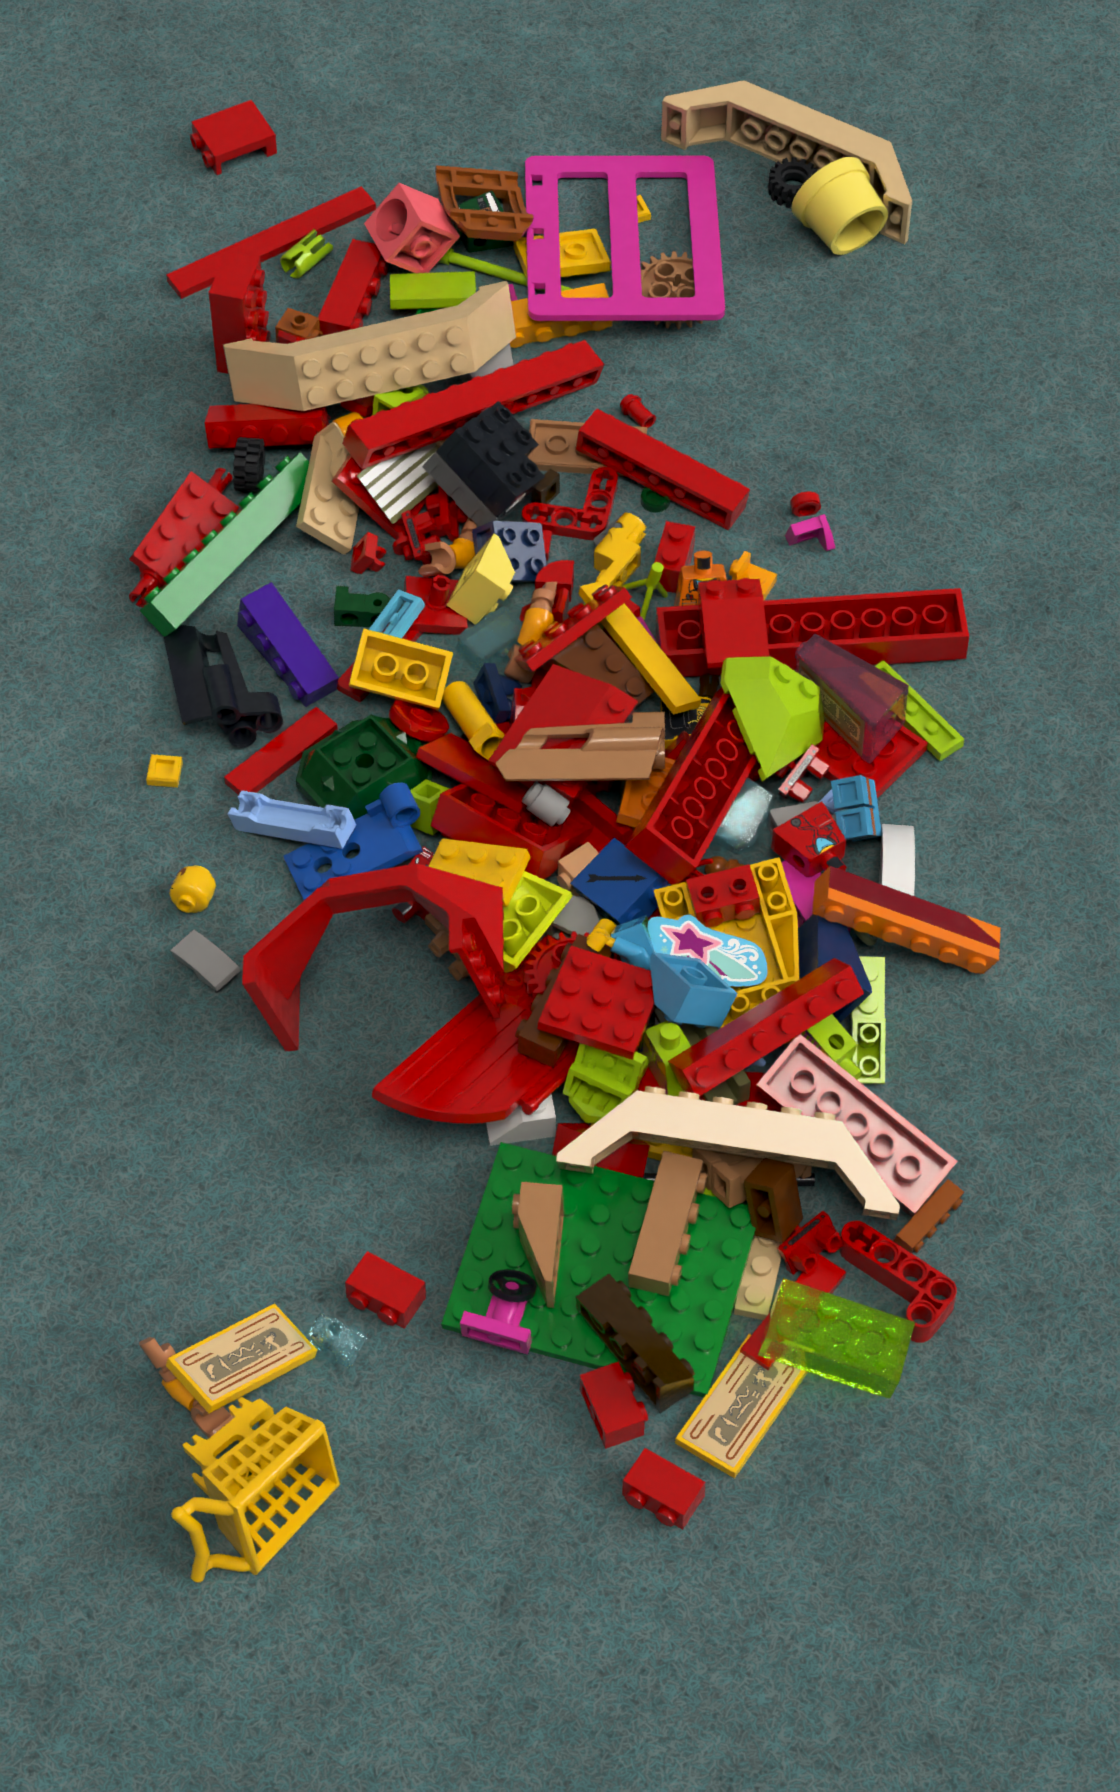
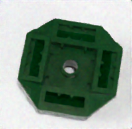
M371 714L363 720L352 721L341 729L334 730L333 734L305 750L302 754L296 777V787L313 806L324 808L326 805L349 808L355 820L368 813L365 806L380 799L381 792L387 786L394 783H405L411 790L425 779L432 781L434 768L416 758L419 747L423 746L417 738L400 730L393 724L390 718H382Z

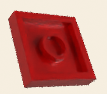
M437 575L434 578L405 577L404 592L422 598L426 605L408 631L466 635L468 629L467 618L447 606L458 580L449 579L444 575Z

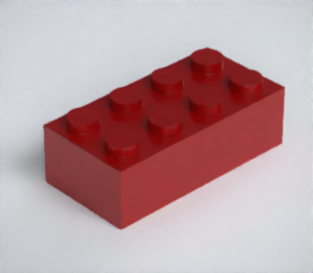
M226 251L209 290L217 372L229 374L223 348L224 344L251 338L253 341L270 342L271 334L267 330L269 312L265 310L267 291L263 290L265 271L261 270L260 257Z

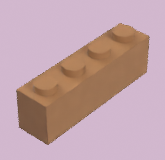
M663 1151L628 1273L629 1287L669 1296L672 1285L678 1286L682 1273V1266L678 1265L681 1254L687 1255L691 1235L686 1233L689 1223H696L700 1204H696L695 1201L698 1193L704 1194L708 1174L703 1173V1160Z

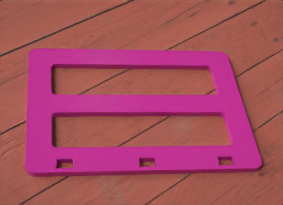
M703 155L531 156L526 159V211L528 214H533L534 217L532 224L526 231L528 315L531 319L536 321L719 320L724 317L725 299L715 170L712 158ZM559 178H605L608 181L612 297L565 298L561 295L558 210ZM637 178H685L687 180L695 293L693 297L647 298L642 295L636 194ZM532 180L542 181V185L532 186ZM534 234H543L544 239H534ZM535 288L545 289V294L535 295Z

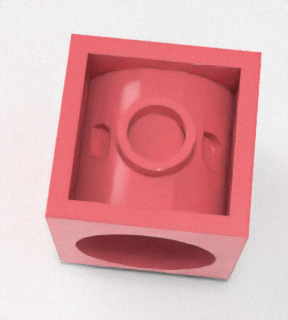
M401 183L396 185L364 223L384 260L413 273H429L460 237L437 198Z

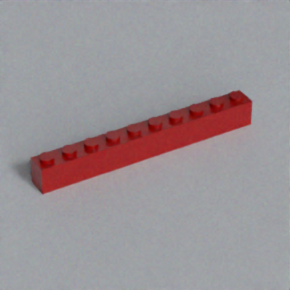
M586 340L574 344L569 343L558 350L546 351L538 357L530 360H521L516 365L499 368L493 373L482 377L476 376L468 382L460 385H451L446 390L429 393L423 398L412 402H404L390 410H381L373 416L356 419L348 425L342 444L360 468L364 469L448 438L456 429L462 427L472 418H476L481 412L489 407L491 408L498 401L508 408L512 414L594 385L597 383L605 364Z

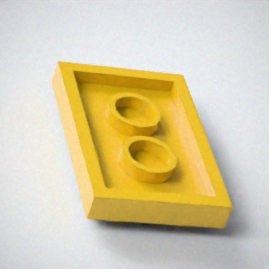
M596 229L559 233L561 277L610 271L611 261ZM543 235L534 236V239H544ZM522 237L518 241H514V250L527 279V237Z
M442 838L429 867L502 887L503 907H508L531 856L528 850L523 848Z

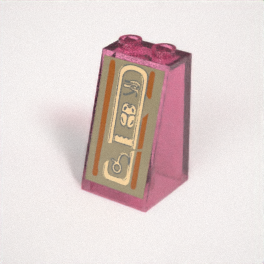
M814 634L807 643L802 642L795 653V658L797 659L795 672L812 680L820 687L824 721L864 761L870 764L905 724L909 685Z

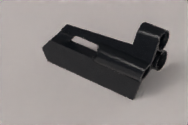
M179 625L177 629L164 637L181 720L184 725L214 719L228 735L230 743L238 748L252 745L256 740L257 730L264 733H273L281 728L283 716L277 696L270 692H248L227 633L216 631L215 635H205L199 632L195 626ZM206 650L221 652L224 664L210 666Z

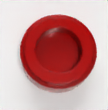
M812 491L798 493L790 500L792 513L798 517L814 515L821 509L819 495Z

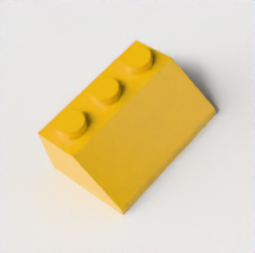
M363 628L349 687L439 710L453 652Z

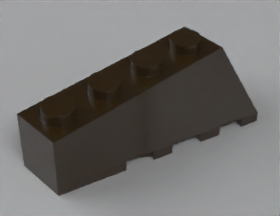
M609 1273L576 1296L577 1311L626 1372L630 1373L634 1382L661 1414L694 1390L693 1376L695 1372L685 1358L679 1360L672 1351L674 1349L673 1344L664 1332L658 1334L651 1325L653 1321L645 1308L642 1306L637 1308L630 1299L632 1295L627 1286L621 1280L616 1282Z

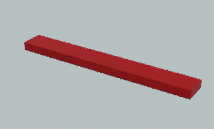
M360 186L166 274L167 282L180 299H183L212 285L226 251L260 257L261 262H264L288 251L313 229L317 231V237L375 211L376 203L364 188Z

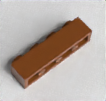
M947 1179L896 1235L894 1242L910 1253L914 1251L918 1253L925 1244L923 1242L925 1238H932L938 1230L936 1226L939 1223L943 1225L950 1217L949 1212L952 1209L956 1211L963 1203L961 1198L964 1191Z

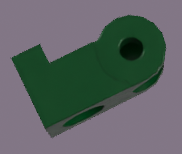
M336 586L334 626L371 627L389 603L390 598L380 592L369 595L349 593L348 586Z

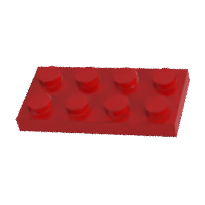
M607 584L601 586L592 593L594 599L586 605L579 603L567 612L569 617L559 624L556 621L542 631L544 636L538 641L534 642L532 639L518 649L520 654L514 658L520 668L532 672L631 599L632 596L625 587L615 585L608 587Z

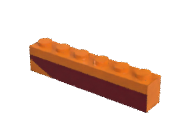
M830 866L815 880L812 914L823 917L830 922H837L851 927L858 932H865L876 936L886 942L904 946L914 952L929 955L944 963H951L965 968L972 973L984 974L999 961L1000 927Z

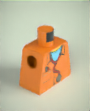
M698 551L694 553V565L680 568L674 606L698 605V582L727 580L724 565L712 564L711 552Z

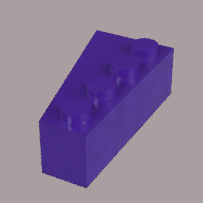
M272 582L240 599L237 626L286 683L295 700H300L307 707L337 690L338 675Z

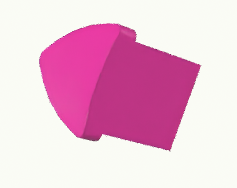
M825 514L792 524L785 534L789 546L817 537L826 551L835 549L833 535Z

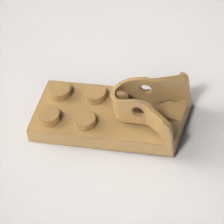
M332 422L314 436L296 527L339 553L346 554L352 548L359 506L331 482L350 454L342 444L344 435L340 427L335 422Z

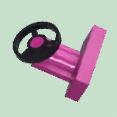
M511 1269L492 1273L489 1277L488 1289L493 1296L486 1316L464 1311L460 1321L462 1336L528 1355L532 1343L531 1330L520 1327V1323L528 1300L535 1296L537 1288L535 1280L524 1272ZM504 1277L517 1278L525 1281L528 1284H521L514 1280H506ZM494 1280L497 1281V1283L499 1284L501 1290H499L498 1288H496V1287L494 1286V1284H493V1281H494Z

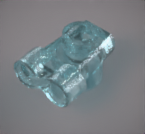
M323 1313L317 1316L308 1333L310 1342L317 1350L331 1351L336 1355L335 1360L347 1368L353 1365L360 1348L368 1337V1333L354 1325L350 1328L339 1320Z

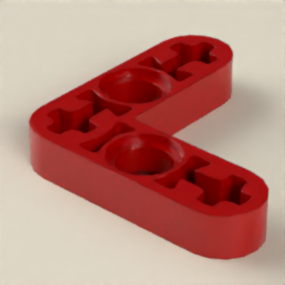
M599 467L593 471L583 509L532 502L523 507L522 522L541 523L542 530L552 531V535L594 540L596 536L608 528L618 488L617 472L610 467ZM603 479H609L606 482L605 490L601 489ZM596 500L605 501L607 505L602 508L594 507L591 503ZM534 514L539 515L536 519H531ZM548 516H551V522H547ZM561 518H568L572 523L562 526L556 521ZM577 521H581L580 527H577ZM592 524H597L595 528H589Z

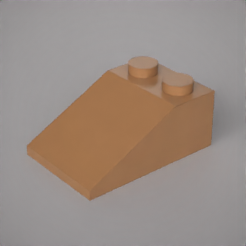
M521 1182L520 1194L513 1195V1228H519L520 1242L547 1307L554 1308L564 1221L563 1185Z

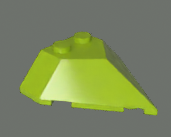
M771 656L726 658L723 661L720 684L724 693L730 694L736 708L732 712L750 754L756 755V759L762 767L758 770V773L763 782L772 774L804 754L812 744L816 746L823 740L825 718L821 689L812 680L803 677L786 664L779 662Z

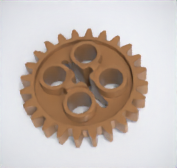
M673 251L671 257L668 258L664 253H661L660 260L651 256L650 264L642 262V295L647 298L695 296L692 258H687V252H684L681 257H677L676 252ZM693 320L664 322L666 328H669L671 323H676L677 328L680 329L682 323L692 327ZM696 320L700 324L703 323V320ZM655 321V325H658L661 321Z

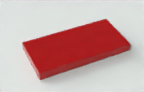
M449 733L419 747L416 758L518 814L527 810V805L522 802V799L529 788L518 781H505L500 771L489 764L488 760L477 753L466 740L453 733Z

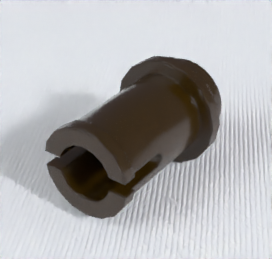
M703 674L699 678L698 696L712 699L717 692L719 678L713 674L712 683L710 684V674Z

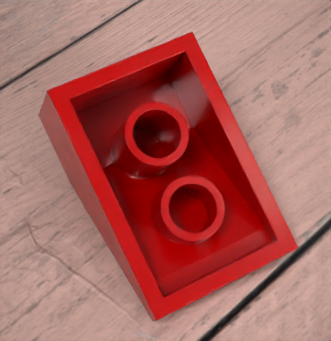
M760 578L698 582V615L707 668L722 667L723 661L726 658L769 657Z

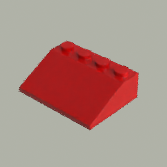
M553 664L489 758L488 763L496 767L495 763L509 749H515L521 742L523 735L531 728L627 723L635 710L638 700L612 684ZM548 738L541 749H580L588 738ZM536 781L518 782L530 788ZM589 781L537 782L541 785L547 784L569 800L567 808L571 809Z
M463 783L440 793L430 825L440 831L444 837L452 840L527 849L531 858L525 871L542 879L551 876L558 868V861L573 852L591 834L593 829L592 826L570 814L561 825L555 823L550 827L528 810L518 814Z

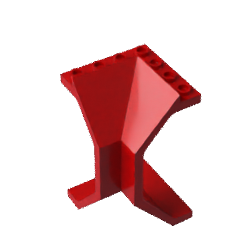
M418 863L329 878L243 956L242 985L284 1050H299L300 978L332 916L338 913L416 900L449 930L450 953L459 954L493 1018H500V1004H504L505 1001L503 987L500 984V976H504L503 888Z

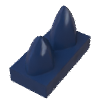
M484 663L473 683L479 701L495 724L504 723L506 720H510L513 700L508 699L506 696L513 694L514 688H521L522 685L507 676L499 674L495 663Z

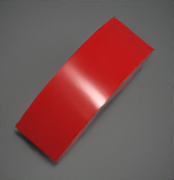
M558 1123L552 1155L557 1156L559 1151L591 1126L586 1123ZM632 1139L594 1166L636 1177H643L650 1145L642 1140Z

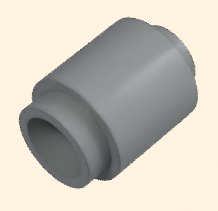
M537 781L529 788L522 799V802L527 805L526 809L550 827L555 823L561 825L571 811L567 808L569 800L547 784L541 785Z

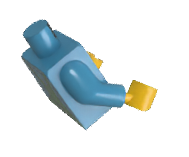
M647 915L618 926L610 919H601L587 937L588 946L595 951L600 952L606 944L611 947V952L620 956L622 962L651 971L650 956L655 951L648 932L649 920Z

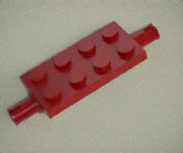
M217 468L208 483L192 471L182 482L129 558L131 562L139 567L141 572L140 581L129 594V599L132 603L141 595L135 605L143 607L147 603L143 598L156 586L159 589L166 584L163 578L175 567L180 570L185 565L182 559L194 548L199 551L204 546L201 540L213 529L218 532L223 527L219 522L231 511L236 513L239 506L222 494L233 479L231 473L228 472L221 480L226 469Z

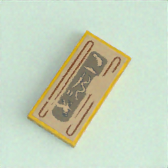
M274 1303L169 1357L166 1367L210 1414L315 1358L318 1350Z
M748 1334L710 1388L708 1394L705 1395L675 1438V1444L734 1479L808 1373V1367L784 1353L779 1356L769 1370L740 1353L741 1347L750 1338L751 1334Z

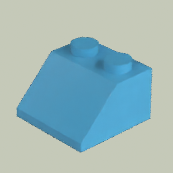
M652 952L650 967L654 1004L664 1013V1018L677 1025L687 1023L699 1028H705L706 1026L721 1027L738 993L698 958Z

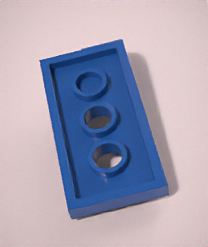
M394 783L387 786L381 792L380 799L365 806L368 813L354 820L356 826L343 849L308 843L283 856L303 900L309 897L329 878L392 868L423 852L410 826L419 818L420 809L407 784ZM353 849H360V852L356 857L351 859L346 858V855L349 851ZM325 863L332 864L328 871L324 873L317 872L321 865Z

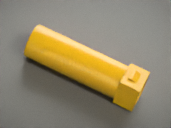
M463 681L453 682L443 692V703L469 739L473 749L489 760L505 735L499 730L470 686Z

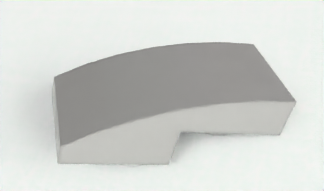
M195 930L190 932L170 950L176 960L192 969L200 981L216 991L220 990L241 971L231 958Z

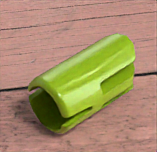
M315 229L280 258L281 266L285 272L296 266L295 271L290 275L292 278H301L333 250V245L329 242L324 245L326 239L323 236L318 235L316 237L317 231Z

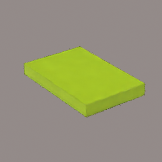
M475 271L390 274V309L392 310L453 307L461 304L476 293Z

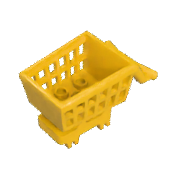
M240 1397L238 1398V1403L241 1408H236L233 1404L230 1405L228 1408L234 1418L213 1436L206 1440L195 1434L192 1436L194 1446L187 1442L182 1444L184 1451L202 1469L203 1477L197 1473H192L194 1483L209 1496V1498L193 1497L181 1507H175L171 1512V1517L189 1533L195 1551L191 1571V1579L194 1582H202L206 1572L211 1568H221L237 1572L249 1571L253 1575H257L339 1487L340 1481L323 1422L288 1407H284L277 1414H274L273 1408L259 1398L251 1402ZM259 1421L260 1427L256 1430L252 1429V1427ZM238 1440L239 1443L219 1459L216 1458L224 1449ZM299 1464L308 1469L303 1475L294 1470ZM316 1474L325 1480L319 1487L310 1481ZM287 1475L295 1481L290 1487L281 1481ZM274 1487L283 1493L277 1500L268 1493ZM303 1487L312 1493L306 1501L297 1494ZM261 1498L270 1505L264 1513L255 1505ZM290 1500L300 1507L294 1514H291L284 1507ZM248 1510L257 1518L252 1525L247 1522L245 1513ZM195 1511L215 1514L219 1529L242 1557L225 1554L210 1555L202 1525L191 1514ZM276 1513L287 1521L281 1528L270 1520ZM263 1526L274 1535L267 1543L257 1533ZM253 1541L261 1549L257 1554Z

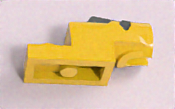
M625 512L594 538V568L600 571L596 582L607 580L610 586L622 587L640 566L641 546L639 544L646 535L644 533L646 525L637 516Z

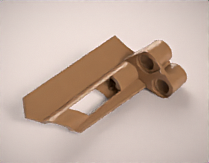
M633 712L632 723L531 728L523 735L519 745L515 749H509L495 764L505 781L649 780L652 769H665V712ZM548 738H588L580 749H541Z

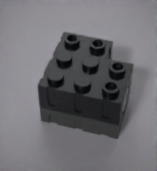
M499 401L491 408L489 407L481 412L476 418H472L462 427L456 429L422 466L448 496L452 497L460 509L475 522L477 527L491 521H500L509 515L545 478L537 465L528 458L539 444L533 439L531 433L524 429L512 416L510 410Z

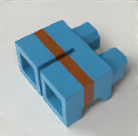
M862 775L831 781L834 808L843 810L835 812L836 823L845 840L852 839V842L882 837L875 781Z

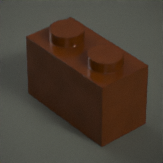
M764 1158L744 1180L751 1223L756 1228L755 1236L783 1243L803 1220L795 1169L793 1164Z

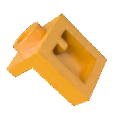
M744 551L739 560L735 559L729 570V576L732 577V580L760 578L763 600H765L777 581V574L751 564V553Z

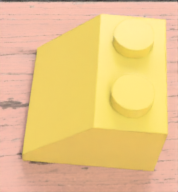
M493 534L464 568L447 603L448 607L475 625L484 616L490 618L498 606L497 601L499 599L504 601L513 589V585L510 582L515 571L499 536Z

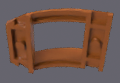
M436 165V180L443 209L457 229L468 238L518 241L532 224L533 214L527 213L521 188L518 187V172ZM488 191H493L496 198H502L504 212L459 209L455 195L480 196Z

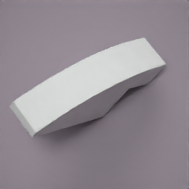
M882 824L879 884L914 896V827Z

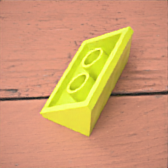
M524 871L508 907H503V964L505 973L515 970L573 897L570 891Z

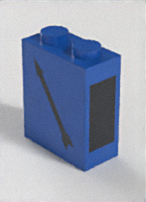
M613 838L570 883L581 897L587 899L600 914L612 920L617 926L644 915L649 917L658 908L654 890L671 886L665 878L629 851L616 838Z

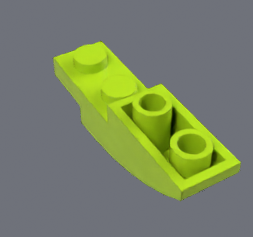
M859 956L871 984L872 993L850 1013V1035L857 1044L852 1061L863 1071L862 1075L857 1079L860 1083L885 1085V957Z

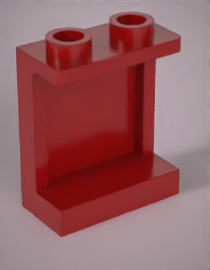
M252 99L191 122L193 134H190L192 146L195 150L199 149L201 151L205 166L207 168L211 167L216 175L222 174L221 163L261 148L267 157L277 154L276 134Z

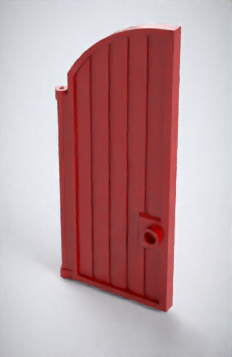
M547 934V935H546L541 941H539V942L546 945L547 937L550 936V935ZM537 944L530 951H536ZM528 953L515 970L508 973L504 972V976H500V984L503 987L505 997L504 1004H500V1018H493L481 994H479L373 1088L372 1098L409 1115L448 1123L472 1124L504 1120L518 1106H522L525 1114L531 1115L550 1094L566 1081L569 1068L575 1062L580 1043L570 1040L554 1068L518 1052L519 1038L515 1037L517 1028L523 1019L528 1020L532 1014L530 1011L533 1003L532 994L526 993L527 984L524 983L525 962L529 960Z

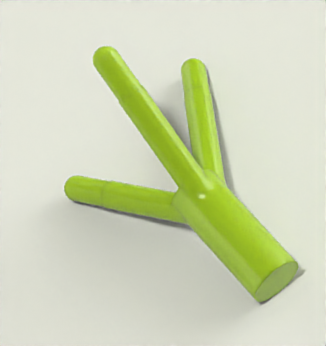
M659 562L652 564L648 578L622 586L629 590L646 585L647 591L640 617L645 620L654 589H657L664 598L668 597V593L659 582L664 566Z

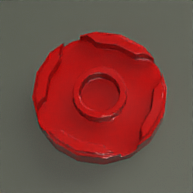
M397 699L389 710V717L393 724L414 738L432 742L447 735L449 723L445 716L436 709L430 708L427 710L421 705Z

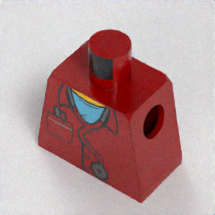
M822 801L773 829L771 848L805 877H812L822 870L826 871L830 866L846 871L847 867L841 861L845 854V837Z

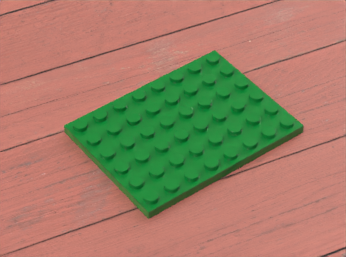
M501 1142L441 1323L442 1329L461 1333L460 1321L464 1311L486 1316L493 1296L488 1289L490 1275L504 1269L521 1271L531 1276L537 1284L535 1296L528 1300L520 1323V1327L531 1330L532 1343L529 1352L598 1369L618 1362V1360L577 1311L576 1296L610 1273L616 1282L621 1280L627 1286L632 1295L630 1299L636 1307L642 1306L649 1313L653 1321L651 1325L657 1333L664 1332L674 1347L672 1351L679 1360L685 1358L695 1372L693 1376L694 1390L689 1394L704 1398L712 1386L755 1237L756 1228L752 1226L748 1205L740 1203L729 1208L717 1197L698 1193L695 1201L696 1204H700L698 1217L695 1224L689 1223L686 1234L691 1235L687 1255L681 1254L678 1265L682 1266V1273L678 1286L672 1285L669 1296L629 1287L628 1273L655 1181L594 1166L593 1174L559 1169L556 1162L557 1156ZM521 1182L563 1185L564 1221L554 1308L547 1307L520 1242L519 1228H513V1195L520 1194ZM504 1277L506 1280H514L521 1284H528L525 1281L517 1278ZM494 1280V1281H493L494 1286H495L496 1288H498L499 1290H501V1288H500L499 1284L497 1283V1281Z

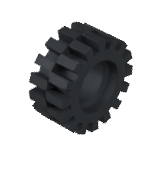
M792 157L791 162L787 158L782 159V164L777 161L775 167L772 166L769 173L768 193L771 195V199L773 201L777 200V204L780 206L786 203V208L791 209L793 199L798 190L818 169L813 168L814 164L811 162L806 165L805 159L801 158V161L797 162V157ZM787 181H799V182H801V183H803V184H801V185H789V184H786L785 182H787Z
M239 437L237 439L236 451L234 452L235 460L233 462V484L236 491L258 492L260 490L256 485L263 479L265 444L263 439Z

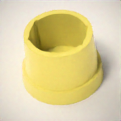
M855 157L838 159L818 170L801 186L792 202V213L804 226L811 228L830 250L837 255L850 253L866 245L881 231L888 219V210L871 185L867 170L862 162Z

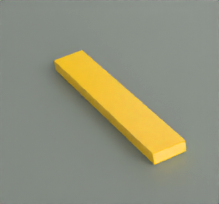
M607 580L583 585L580 586L578 594L587 604L594 599L592 596L594 591L605 584L610 587V584ZM625 603L600 621L673 715L700 707L701 698Z

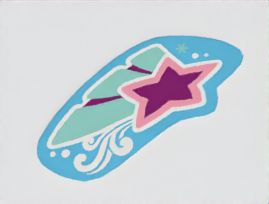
M690 914L684 915L678 920L653 917L648 921V932L655 953L698 958L729 986L758 985L767 977L768 970L764 953L758 945L751 941L707 928Z

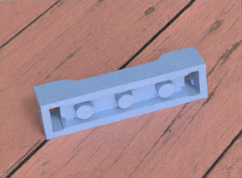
M242 790L238 795L240 802L238 810L231 807L228 812L234 828L238 831L341 849L345 846L356 826L349 808L326 805L322 808L274 800L260 793Z

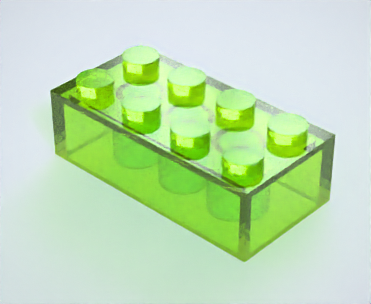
M783 1278L774 1297L758 1355L890 1399L900 1381L915 1322Z

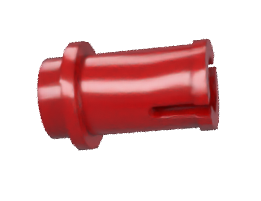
M629 394L622 399L620 403L622 413L629 415L640 427L649 428L655 423L656 416L641 403L639 396Z

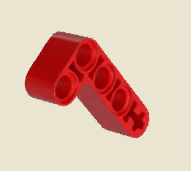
M854 1220L845 1224L841 1231V1240L843 1242V1246L839 1248L841 1256L910 1302L904 1323V1332L910 1340L923 1343L931 1339L954 1309L957 1294L955 1283L949 1277L866 1223ZM879 1258H885V1259L889 1260L890 1262H888V1263H882V1262L878 1261L877 1259H879ZM905 1277H915L918 1281H909ZM935 1295H942V1296H944L946 1299H945V1300H938V1299L934 1298L933 1296H935ZM922 1319L927 1324H918L913 1320Z

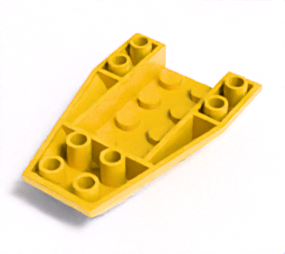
M780 857L750 865L760 897V913L754 914V916L745 920L733 919L710 928L746 939L758 945L764 953L768 970L766 979L758 985L730 986L738 994L722 1026L719 1028H722L799 980L798 917ZM685 882L654 890L661 917L678 920L688 914L695 917Z

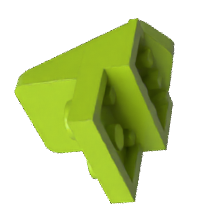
M580 1043L575 1062L569 1068L562 1094L568 1096L570 1104L584 1122L596 1123L638 1090L640 1081L647 1071L649 1059L647 1056L636 1052L634 1059L631 1060Z

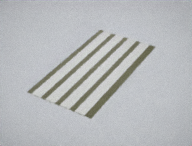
M436 443L367 467L357 475L392 524L402 517L401 513L411 510L438 487L436 480L422 467L437 451L438 446Z

